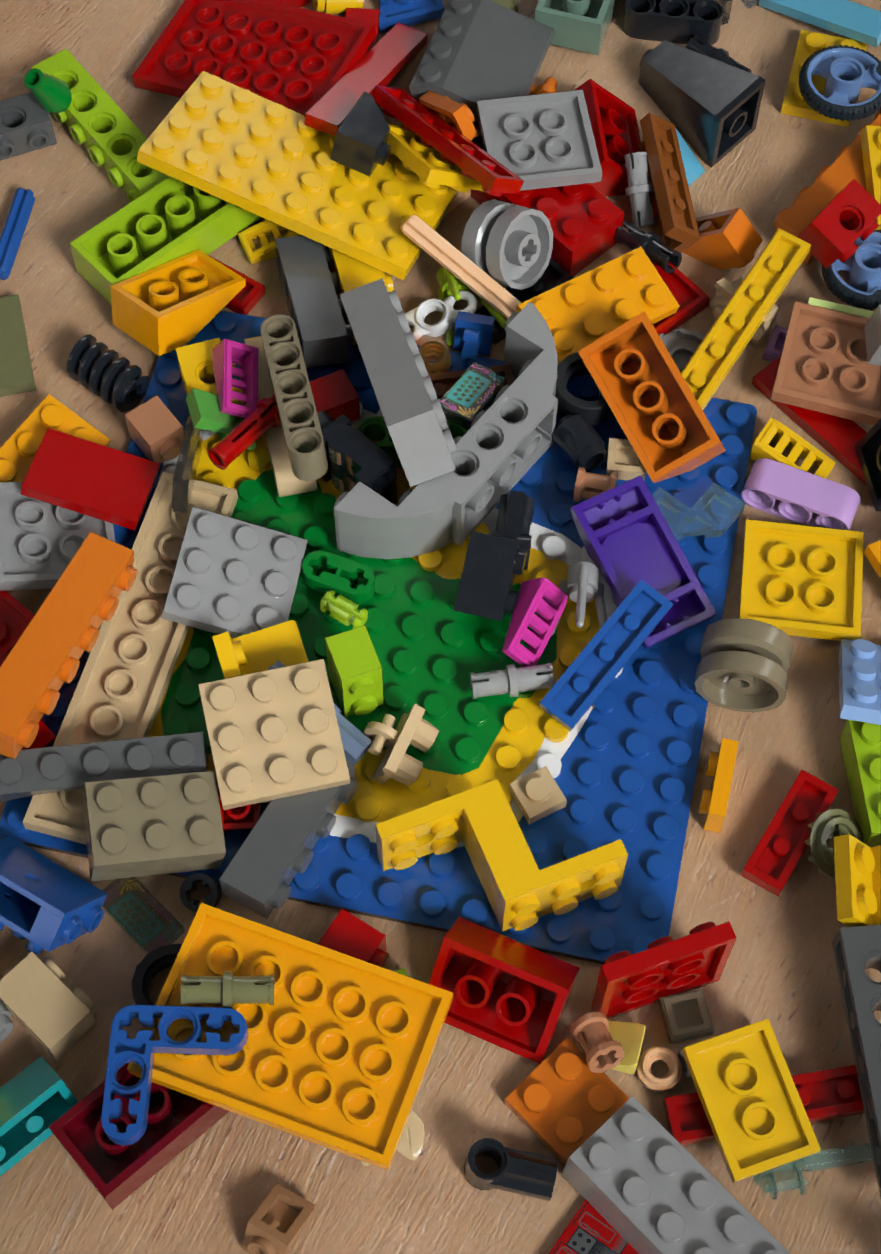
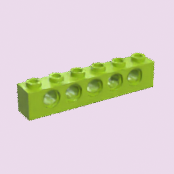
M67 48L31 67V69L37 68L43 73L61 79L69 85L72 94L71 104L65 111L52 114L60 124L64 122L69 127L70 134L78 145L84 144L94 164L98 167L102 165L105 168L112 184L117 189L121 187L126 192L130 203L170 177L137 162L138 150L147 140L146 136Z

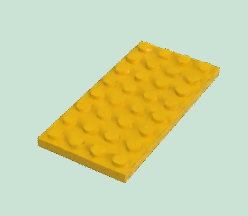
M202 71L138 150L137 162L403 281L423 249L402 233V226L410 216L416 215L433 230H436L458 194V191L450 186L441 185L439 189L425 186L419 181L420 177L415 172L404 168L402 161L390 153L383 166L378 164L370 177L331 160L335 136L305 125L304 115L205 71Z

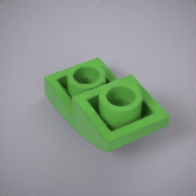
M192 388L186 397L194 428L217 432L219 440H222L238 424L246 419L220 412L218 396ZM256 441L247 449L254 450L257 447Z

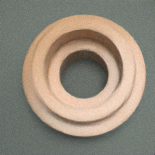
M661 1046L651 1047L640 1056L637 1065V1075L641 1083L649 1090L666 1092L678 1084L682 1075V1064L679 1057L672 1050ZM654 1064L663 1065L667 1070V1075L664 1077L655 1076L651 1071V1066Z

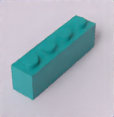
M42 1056L0 1088V1176L53 1134L49 1126L78 1103L63 1080Z

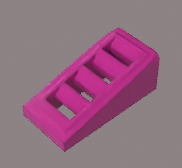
M223 339L213 348L212 361L220 412L247 418L256 410V404L258 403V347ZM232 363L239 365V368L232 367ZM232 375L240 377L241 381L232 379ZM232 387L242 389L243 393L231 391ZM231 399L244 401L245 406L231 403Z
M541 577L522 582L502 652L522 667L537 665L564 611L568 595L547 578ZM521 639L528 644L527 648L520 644Z

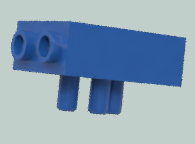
M8 836L0 839V930L5 925L13 930L15 937L22 940L28 939L25 946L26 950L37 955L42 953L43 949L50 952L66 943L70 944L76 938L88 932L92 933L99 926L104 916V910L101 908L107 893L15 838Z

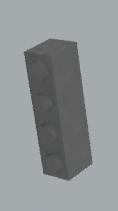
M303 235L275 239L276 265L290 318L293 319L296 326L306 368L348 362V346H354V335L350 323H344L346 311L341 297L337 298L336 295L339 294L336 272L329 271L332 268L329 247H322L321 243Z
M346 760L350 784L272 800L220 877L223 895L266 919L274 908L279 910L290 895L291 886L289 884L296 873L303 874L310 865L314 856V851L312 850L320 837L325 839L333 829L336 822L334 814L342 803L347 805L353 798L358 788L355 764Z

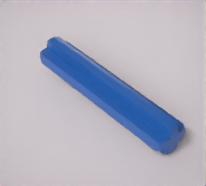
M18 188L15 191L0 233L1 280H6L10 275L35 202L34 193L30 189Z

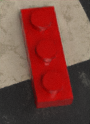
M801 770L746 863L741 876L779 897L808 846L804 843V841L810 838V831L807 825L816 820V813L829 810L839 789Z

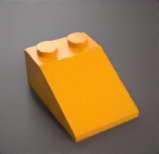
M197 249L111 285L112 322L117 328L156 355L161 356L189 343L246 286V279Z

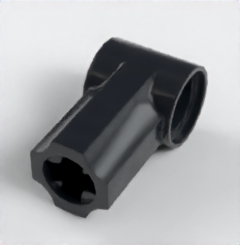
M510 491L508 494L501 495L496 530H492L491 535L522 542L521 550L527 551L524 570L527 571L532 535H529L530 526L532 525L534 499L528 497L525 492Z
M484 1138L477 1141L471 1147L464 1165V1174L471 1186L479 1190H491L494 1188L550 1201L557 1175L558 1159L505 1147L501 1142L493 1138ZM482 1155L490 1156L496 1161L498 1170L492 1174L480 1172L475 1165V1159Z

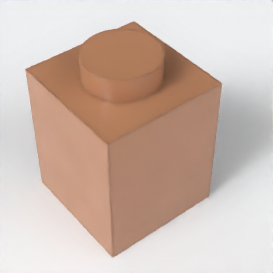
M158 396L153 397L125 414L130 437L149 460L161 464L164 461L176 458L182 450L187 448L183 426Z

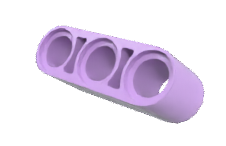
M767 458L755 461L741 493V497L746 504L763 512L799 525L850 530L861 501L859 494L848 486Z

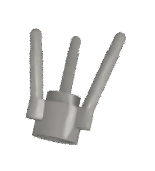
M585 561L569 565L567 579L560 581V590L577 603L576 626L579 628L583 627L586 603L591 602L595 598L599 626L601 628L608 619L604 602V584L599 582V568L595 564Z

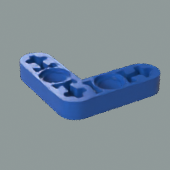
M130 1005L119 1010L114 1016L111 1026L101 1115L102 1127L108 1138L115 1144L125 1146L137 1142L144 1135L148 1121L154 1053L235 1054L243 1049L249 1036L247 1023L242 1014L230 1008ZM138 1018L143 1027L156 1028L154 1019L161 1018L158 1025L160 1040L154 1041L155 1036L152 1030H140L137 1032L136 1038L130 1039L127 1031L123 1030V1027L131 1026L132 1019ZM183 1018L192 1022L194 1027L193 1033L185 1041L177 1042L168 1037L167 1031L173 1021ZM207 1020L208 1030H221L224 1027V1022L230 1021L233 1024L234 1030L239 1031V1033L231 1034L229 1042H222L220 1034L205 1032L207 1042H200L202 1038L200 1021ZM126 1063H136L142 1068L141 1079L133 1086L126 1087L120 1085L116 1079L120 1067ZM114 1095L124 1098L140 1096L139 1101L129 1099L128 1110L132 1119L136 1120V1124H129L126 1132L120 1133L117 1125L112 1123L113 1119L121 1118L123 1102L120 1098L114 1099Z

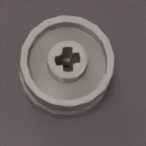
M492 199L483 202L471 214L465 225L461 250L462 254L500 285L523 290L533 286L545 272L553 250V231L549 219L542 211Z

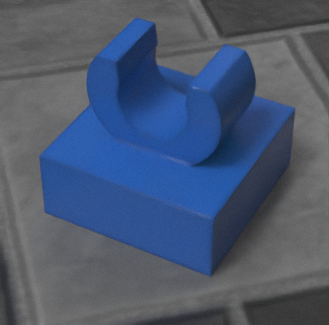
M459 311L455 324L453 350L461 351V357L476 359L478 354L490 356L495 317Z

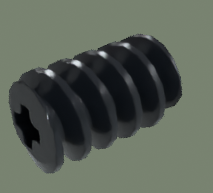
M91 334L85 335L74 345L67 361L69 377L79 381L82 386L90 389L95 395L101 396L107 403L113 404L120 412L134 409L141 402L149 388L150 379L148 376L141 377L140 367L137 365L130 366L128 359L125 357L119 358V354L115 350H108V346L103 342L97 343L96 338Z

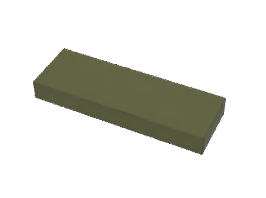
M18 294L0 298V397L36 390L21 301Z

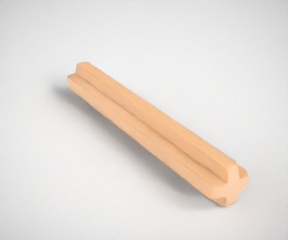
M410 216L402 226L401 231L404 235L507 320L515 312L517 306L522 303L418 216Z

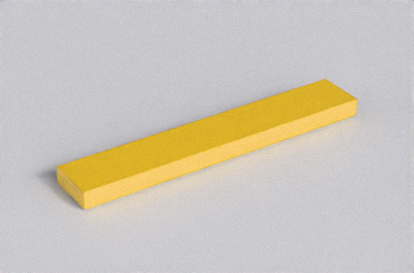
M778 228L681 371L702 410L705 409L810 252L811 244Z

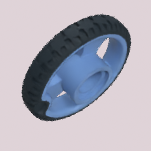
M835 45L814 52L804 62L799 75V90L807 105H810V108L819 112V114H823L825 117L828 116L831 119L835 118V120L855 121L856 119L860 120L861 118L869 117L881 108V61L874 57L873 54H870V52H866L858 47L854 48V46ZM812 75H819L827 80L824 96L814 87ZM861 88L877 90L870 99L856 103Z
M875 230L864 241L858 238L854 243L857 246H861L843 264L837 259L827 269L822 265V276L826 286L832 291L833 295H836L838 299L841 298V301L846 302L848 305L852 304L853 307H862L865 310H873L874 308L876 310L878 305L881 304V230ZM837 271H849V285L842 280Z

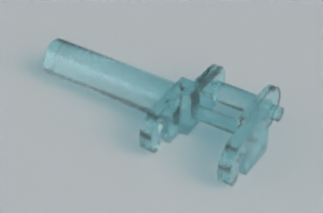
M870 1143L823 1150L760 1173L759 1177L760 1179L766 1178L768 1185H765L764 1189L765 1192H770L773 1200L777 1199L778 1192L797 1189L800 1195L805 1194V1186L809 1185L808 1179H803V1171L812 1172L873 1161ZM792 1169L794 1179L775 1181L773 1172Z

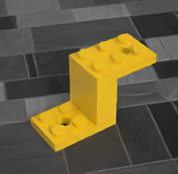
M498 779L375 824L377 857L383 871L392 868L395 870L409 868L418 861V858L431 853L435 855L446 854L454 850L458 843L463 842L502 932L513 927L515 931L527 929L536 924L539 917L552 912L555 915L568 913L579 905L578 902L593 896L595 900L611 896L621 886L628 858L627 850L622 840L619 839L539 870Z

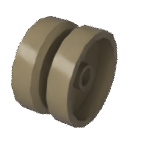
M731 618L718 620L708 625L702 636L700 648L702 659L697 665L694 682L696 692L706 701L733 711L753 713L769 711L779 707L786 698L788 684L786 671L791 664L792 640L784 631L775 626L753 619Z

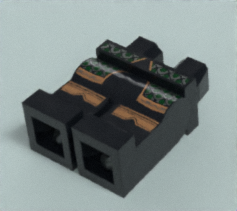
M319 412L317 415L328 462V469L321 478L326 483L332 479L334 487L340 492H350L360 481L396 505L398 498L397 483H395V460L357 428L353 427L351 420L344 414L333 420L326 412Z

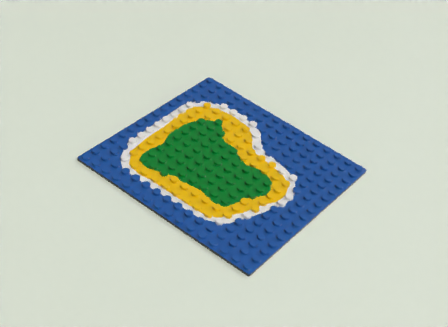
M221 310L189 343L183 346L219 337L221 341L227 339L245 344L244 339L261 336V324L266 318ZM358 345L348 346V362L306 368L309 382L344 369L359 396L360 419L351 422L353 427L358 428L360 422L368 417L383 416ZM417 345L428 374L476 369L474 367L484 368L504 365L503 360L477 356L476 359L461 357V353ZM174 349L170 353L159 356L143 403L155 396L161 399L183 426L187 448L182 450L176 458L160 464L159 473L136 530L113 524L115 543L132 549L162 472L236 489L238 500L231 518L308 540L304 558L313 551L323 550L363 563L374 572V595L365 603L358 604V609L365 608L368 611V619L364 625L382 667L384 704L378 706L377 709L369 714H353L345 718L365 735L364 731L368 722L376 721L382 723L385 714H390L397 719L393 726V729H396L401 716L404 713H409L412 706L417 704L426 709L422 718L439 729L433 745L427 752H423L409 744L406 754L423 763L418 778L410 786L397 782L392 778L388 779L384 784L373 779L372 777L387 747H383L379 756L373 755L368 749L366 754L355 764L358 788L353 798L347 805L344 803L340 805L334 814L336 822L330 834L325 839L320 837L312 849L314 856L303 874L296 873L289 884L291 892L288 900L337 910L344 909L351 913L448 932L456 920L461 917L541 952L599 964H605L604 961L609 956L621 951H630L632 955L647 950V946L651 942L669 936L708 701L696 692L694 682L697 665L702 659L700 648L703 632L708 625L722 620L742 503L741 493L745 485L757 414L756 407L750 404L711 398L703 412L726 451L692 471L657 483L652 482L647 472L645 475V484L717 614L647 649H644L641 645L570 732L538 706L550 689L519 692L518 697L511 698L509 694L478 697L477 699L472 698L469 673L503 670L506 665L514 664L515 668L522 666L502 652L512 618L511 614H506L505 621H498L454 611L470 536L461 546L454 542L434 552L411 558H366L339 551L336 541L334 504L343 492L334 487L332 479L327 483L322 478L317 479L316 491L278 497L264 434L256 440L257 447L254 450L246 449L225 470L216 467L209 459L207 452L220 441L218 433L194 428L186 402L187 394L179 370L176 350ZM232 375V379L241 381L240 377ZM581 375L572 378L567 383L568 392L576 398L585 401H597L604 398L592 376ZM490 407L480 408L476 413L465 416L466 414L462 415L458 411L444 413L445 417L461 419L470 429L476 415L482 410L487 411ZM558 410L556 415V424L560 419L564 417L562 414L558 412ZM615 416L607 422L592 425L605 442L606 451L609 438L627 439ZM131 438L126 453L148 459ZM555 441L510 490L525 492L528 497L534 499L532 525L530 526L529 535H532L528 569L527 571L524 570L522 575L515 574L512 590L518 591V594L522 582L541 577L547 578L560 589V581L567 579L569 565L580 561L594 564L587 554L570 511L572 506L586 500L581 499L580 502L573 501L578 468L573 466ZM607 457L601 465L589 471V473L606 475ZM395 467L398 501L404 492L408 489L413 491L417 486L410 487L403 467ZM617 480L616 486L623 484L628 480ZM499 504L474 530L475 532L491 535L492 530H496ZM321 565L319 570L313 569L314 575L319 576L322 571L327 572V566ZM301 566L288 621H296L308 661L324 659L333 703L342 711L329 677L325 638L352 630L354 625L346 626L330 617L329 611L324 613L320 610V601L325 594L307 586L304 582ZM599 570V582L604 584V602L607 619H609L617 609L611 590ZM358 578L355 583L350 582L353 589H356L359 584L364 585V579ZM568 596L555 633L550 637L537 665L552 664L553 671L551 673H554L555 683L600 630L595 598L591 602L586 603L584 625L579 628L576 626L577 603ZM190 626L149 737L203 732L206 739L208 771H215L198 684L225 679L212 636L218 634ZM521 639L520 644L527 648L528 644ZM85 650L79 658L80 664L74 679L70 683L64 682L58 691L60 695L53 712L50 715L44 714L41 718L56 736L90 652ZM547 766L567 800L566 807L529 825L509 792V784ZM498 779L539 870L619 839L622 840L627 850L628 858L621 886L611 896L600 900H595L593 896L578 902L579 905L568 913L555 915L552 912L539 917L538 922L527 929L515 931L513 927L502 932L463 842L458 843L454 850L446 854L435 855L431 853L418 858V861L409 868L403 870L392 868L383 871L377 857L375 824ZM33 796L6 802L0 819V839L11 836L26 846L88 858L87 845L25 829L23 819ZM272 800L261 802V816ZM252 829L223 831L226 855L220 868L170 873L167 875L187 878L194 873H203L214 877L220 884V877Z

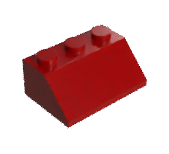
M589 79L575 90H583L602 169L601 182L588 184L604 197L626 195L625 188L628 187L624 155H632V153L639 152L638 145L641 143L635 109L592 79Z
M459 917L443 939L428 984L453 993V1000L444 1023L541 1064L566 1008L580 968Z

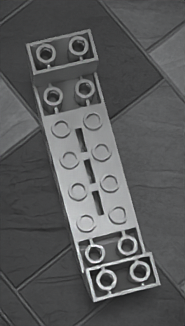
M529 302L520 312H514L507 320L504 328L506 331V343L503 349L505 354L504 365L511 364L513 376L516 380L510 386L505 385L501 388L494 404L487 411L482 410L476 415L470 429L463 437L458 436L454 439L458 452L450 455L456 470L420 483L413 491L408 489L400 497L397 506L360 481L350 492L344 491L334 504L336 541L339 551L366 558L398 559L434 552L454 542L461 546L471 535V531H474L499 504L501 495L508 494L554 443L553 434L555 432L558 399L555 397L558 356L554 337L546 320L533 303Z

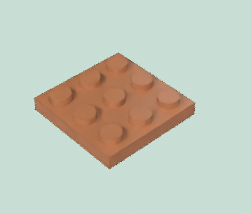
M795 301L770 400L874 426L881 419V366L868 364L864 326L869 319Z

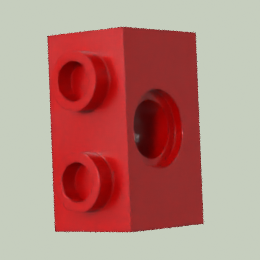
M853 179L806 226L797 238L811 244L810 253L826 269L837 259L843 264L859 248L854 242L858 238L862 241L866 240L878 228L879 224L875 220L881 214V205Z

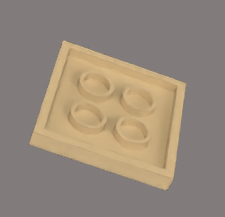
M324 659L198 684L223 810L350 784L349 771Z

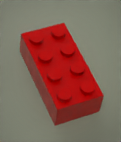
M588 183L520 191L519 195L503 193L501 197L471 189L470 197L480 205L483 202L495 199L542 211L549 219L553 231L551 258L573 277L618 243L615 239V233L619 226L622 227L624 212Z

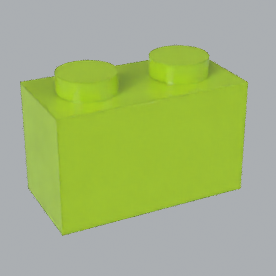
M364 625L325 638L329 677L344 716L347 717L353 714L366 715L373 712L378 706L383 705L382 667L366 626Z

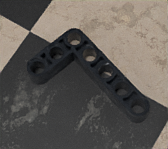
M626 0L623 31L626 35L635 39L660 42L665 40L678 44H687L691 38L698 35L708 44L713 45L720 36L724 11L721 4L715 0Z

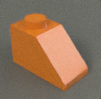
M740 208L696 218L700 239L682 253L718 270L734 267L743 268L754 259V253L763 240Z

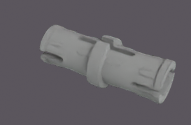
M647 152L632 153V155L626 154L624 159L628 187L625 188L626 196H630L633 224L638 228L656 225L651 193L655 191L653 184H650Z
M547 663L515 668L514 664L506 665L503 670L471 672L469 677L472 698L477 699L478 697L509 694L511 698L518 697L519 692L551 689L555 684L554 673H551L553 671L552 664Z

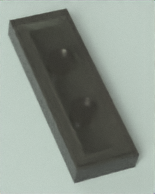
M191 415L187 419L173 476L171 508L173 512H188L202 451L203 429L194 428Z

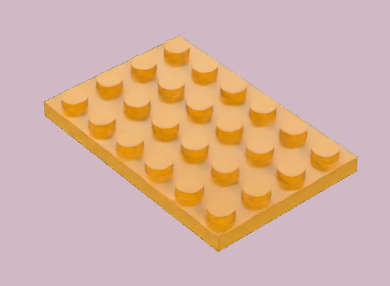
M201 903L155 1005L223 1008V1004L181 1005L182 974L187 976H223V971H233V976H270V974H274V1005H232L230 1009L238 1011L244 1017L249 1034L246 1045L235 1054L154 1053L151 1082L389 1170L452 1003L453 993ZM161 1018L154 1019L156 1028L144 1029L153 1031L154 1041L160 1040L158 1025ZM183 1018L173 1021L167 1031L168 1037L177 1042L185 1041L193 1033L194 1027L192 1022ZM207 1020L200 1021L202 1026L200 1042H207L205 1032L220 1034L222 1042H229L231 1034L239 1033V1031L234 1030L233 1024L230 1021L224 1022V1027L221 1030H208ZM129 1063L127 1067L129 1074L141 1078V1066L136 1063Z

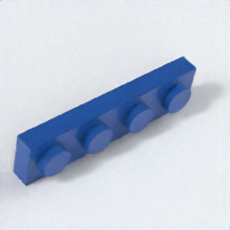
M641 579L538 706L571 732L671 609L673 603Z

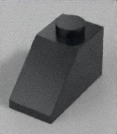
M364 91L336 131L331 160L369 177L378 164L382 166L385 164L391 150V145L387 144L390 127L370 93Z

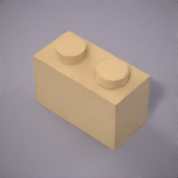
M31 952L0 980V999L20 1024L58 1062L97 1025L90 1011L95 1005L79 987H76L72 992L62 982L66 977L65 974L49 957L42 962Z

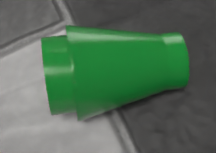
M37 68L31 69L26 73L24 84L31 90L45 111L61 113L69 107L72 101V94L69 85L65 81L43 73Z

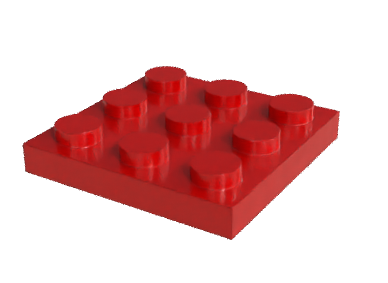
M730 921L717 926L714 922H706L691 929L688 936L673 940L672 936L662 937L651 942L647 946V950L632 955L630 951H621L609 956L604 961L605 964L600 967L591 1005L593 1012L605 1014L608 1020L657 1003L660 997L688 992L719 981L737 938Z

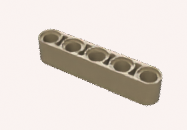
M272 315L262 322L260 331L292 472L300 480L314 481L325 475L328 469V462L296 326L293 319L287 315Z

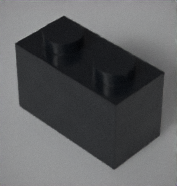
M471 531L454 611L498 621H505L506 614H513L518 597V591L512 590L515 574H523L527 551L521 550L522 542Z

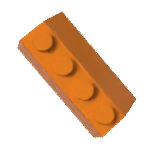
M645 311L578 351L653 483L692 471L726 451Z

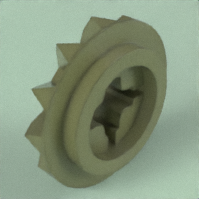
M830 809L816 813V820L807 825L810 831V838L804 841L805 844L810 846L811 851L807 860L816 863L817 873L829 875L831 878H835L834 848L828 847L826 841L836 836L850 834L863 842V835L859 824L852 815L841 809Z

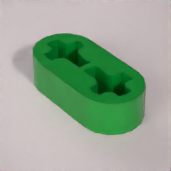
M323 550L313 551L303 560L304 582L313 590L324 594L329 590L335 591L334 596L342 595L356 604L365 603L374 595V572L363 563ZM321 565L327 566V572L322 571L319 576L314 575L313 569L319 570ZM358 578L364 579V585L359 584L356 589L351 588L350 582L355 583Z

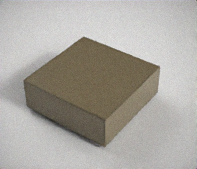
M703 989L660 997L658 1003L670 1044L713 1035L714 1027Z

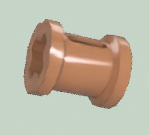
M579 467L573 501L588 500L616 487L618 473L612 472L608 476L586 472L585 468Z
M591 1012L581 1016L570 1028V1034L574 1042L581 1044L587 1055V1066L593 1073H603L613 1069L624 1058V1049L620 1042L613 1040L608 1031L609 1022L605 1014L601 1012Z

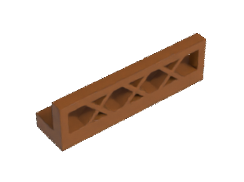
M649 112L640 120L644 141L638 147L639 152H647L650 184H653L655 191L651 193L656 232L662 243L682 253L700 239L676 128L675 124ZM671 238L676 240L673 244L671 243Z

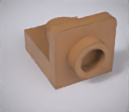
M276 1183L249 1219L241 1246L242 1249L249 1254H288L290 1248L312 1219L316 1205Z

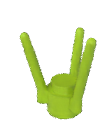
M443 266L437 271L436 279L440 287L437 292L439 300L443 301L448 296H453L456 301H460L462 299L459 291L471 290ZM473 292L489 313L495 317V320L501 327L505 328L507 321L504 317ZM452 328L445 333L448 346H452L454 343Z

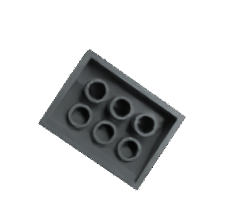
M449 0L409 85L411 96L419 101L418 98L429 90L441 96H447L460 104H466L475 118V121L472 123H479L477 101L529 95L553 39L554 28L490 0Z

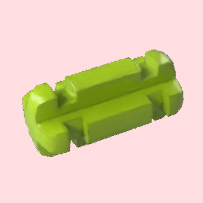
M333 590L327 591L324 597H322L320 610L324 613L329 611L330 617L346 626L354 625L353 629L364 626L366 623L368 611L365 608L359 610L358 604L344 596H334L335 591Z

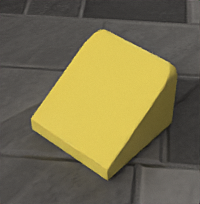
M608 1021L609 1033L614 1041L621 1043L624 1049L623 1060L612 1070L634 1075L647 1025Z

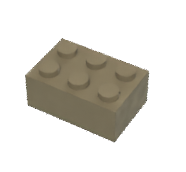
M215 771L85 782L82 806L91 881L209 870L221 867L226 855Z

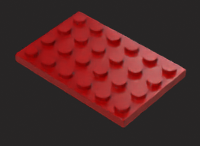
M185 0L132 75V80L136 88L181 98L202 71H205L272 102L281 104L305 117V113L363 57L377 34L375 25L372 23L266 0Z

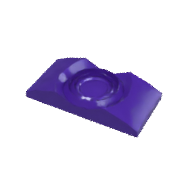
M641 475L571 507L570 511L587 554L604 576L617 608L641 579L673 603L671 609L641 644L644 649L702 623L717 614Z

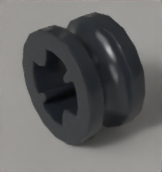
M194 873L188 876L182 882L179 889L182 904L187 909L197 912L200 906L198 905L199 900H192L191 892L197 890V882L203 881L202 886L210 887L211 894L204 897V904L216 907L221 900L222 889L214 877L203 873Z

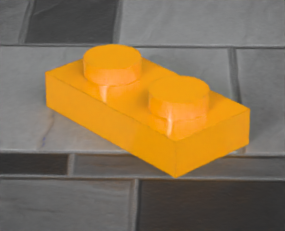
M722 738L718 752L710 751L705 776L713 777L711 790L703 788L698 812L706 815L703 830L717 833L721 831L726 816L739 741Z

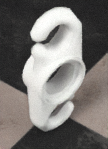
M459 291L461 299L466 300L468 306L463 310H455L453 305L456 300L453 296H448L443 301L428 299L417 308L406 312L405 316L409 326L414 327V339L419 340L424 335L438 337L445 334L450 328L455 326L459 311L474 314L477 309L475 296L469 291ZM433 311L443 313V317L438 323L434 325L424 323L425 317Z

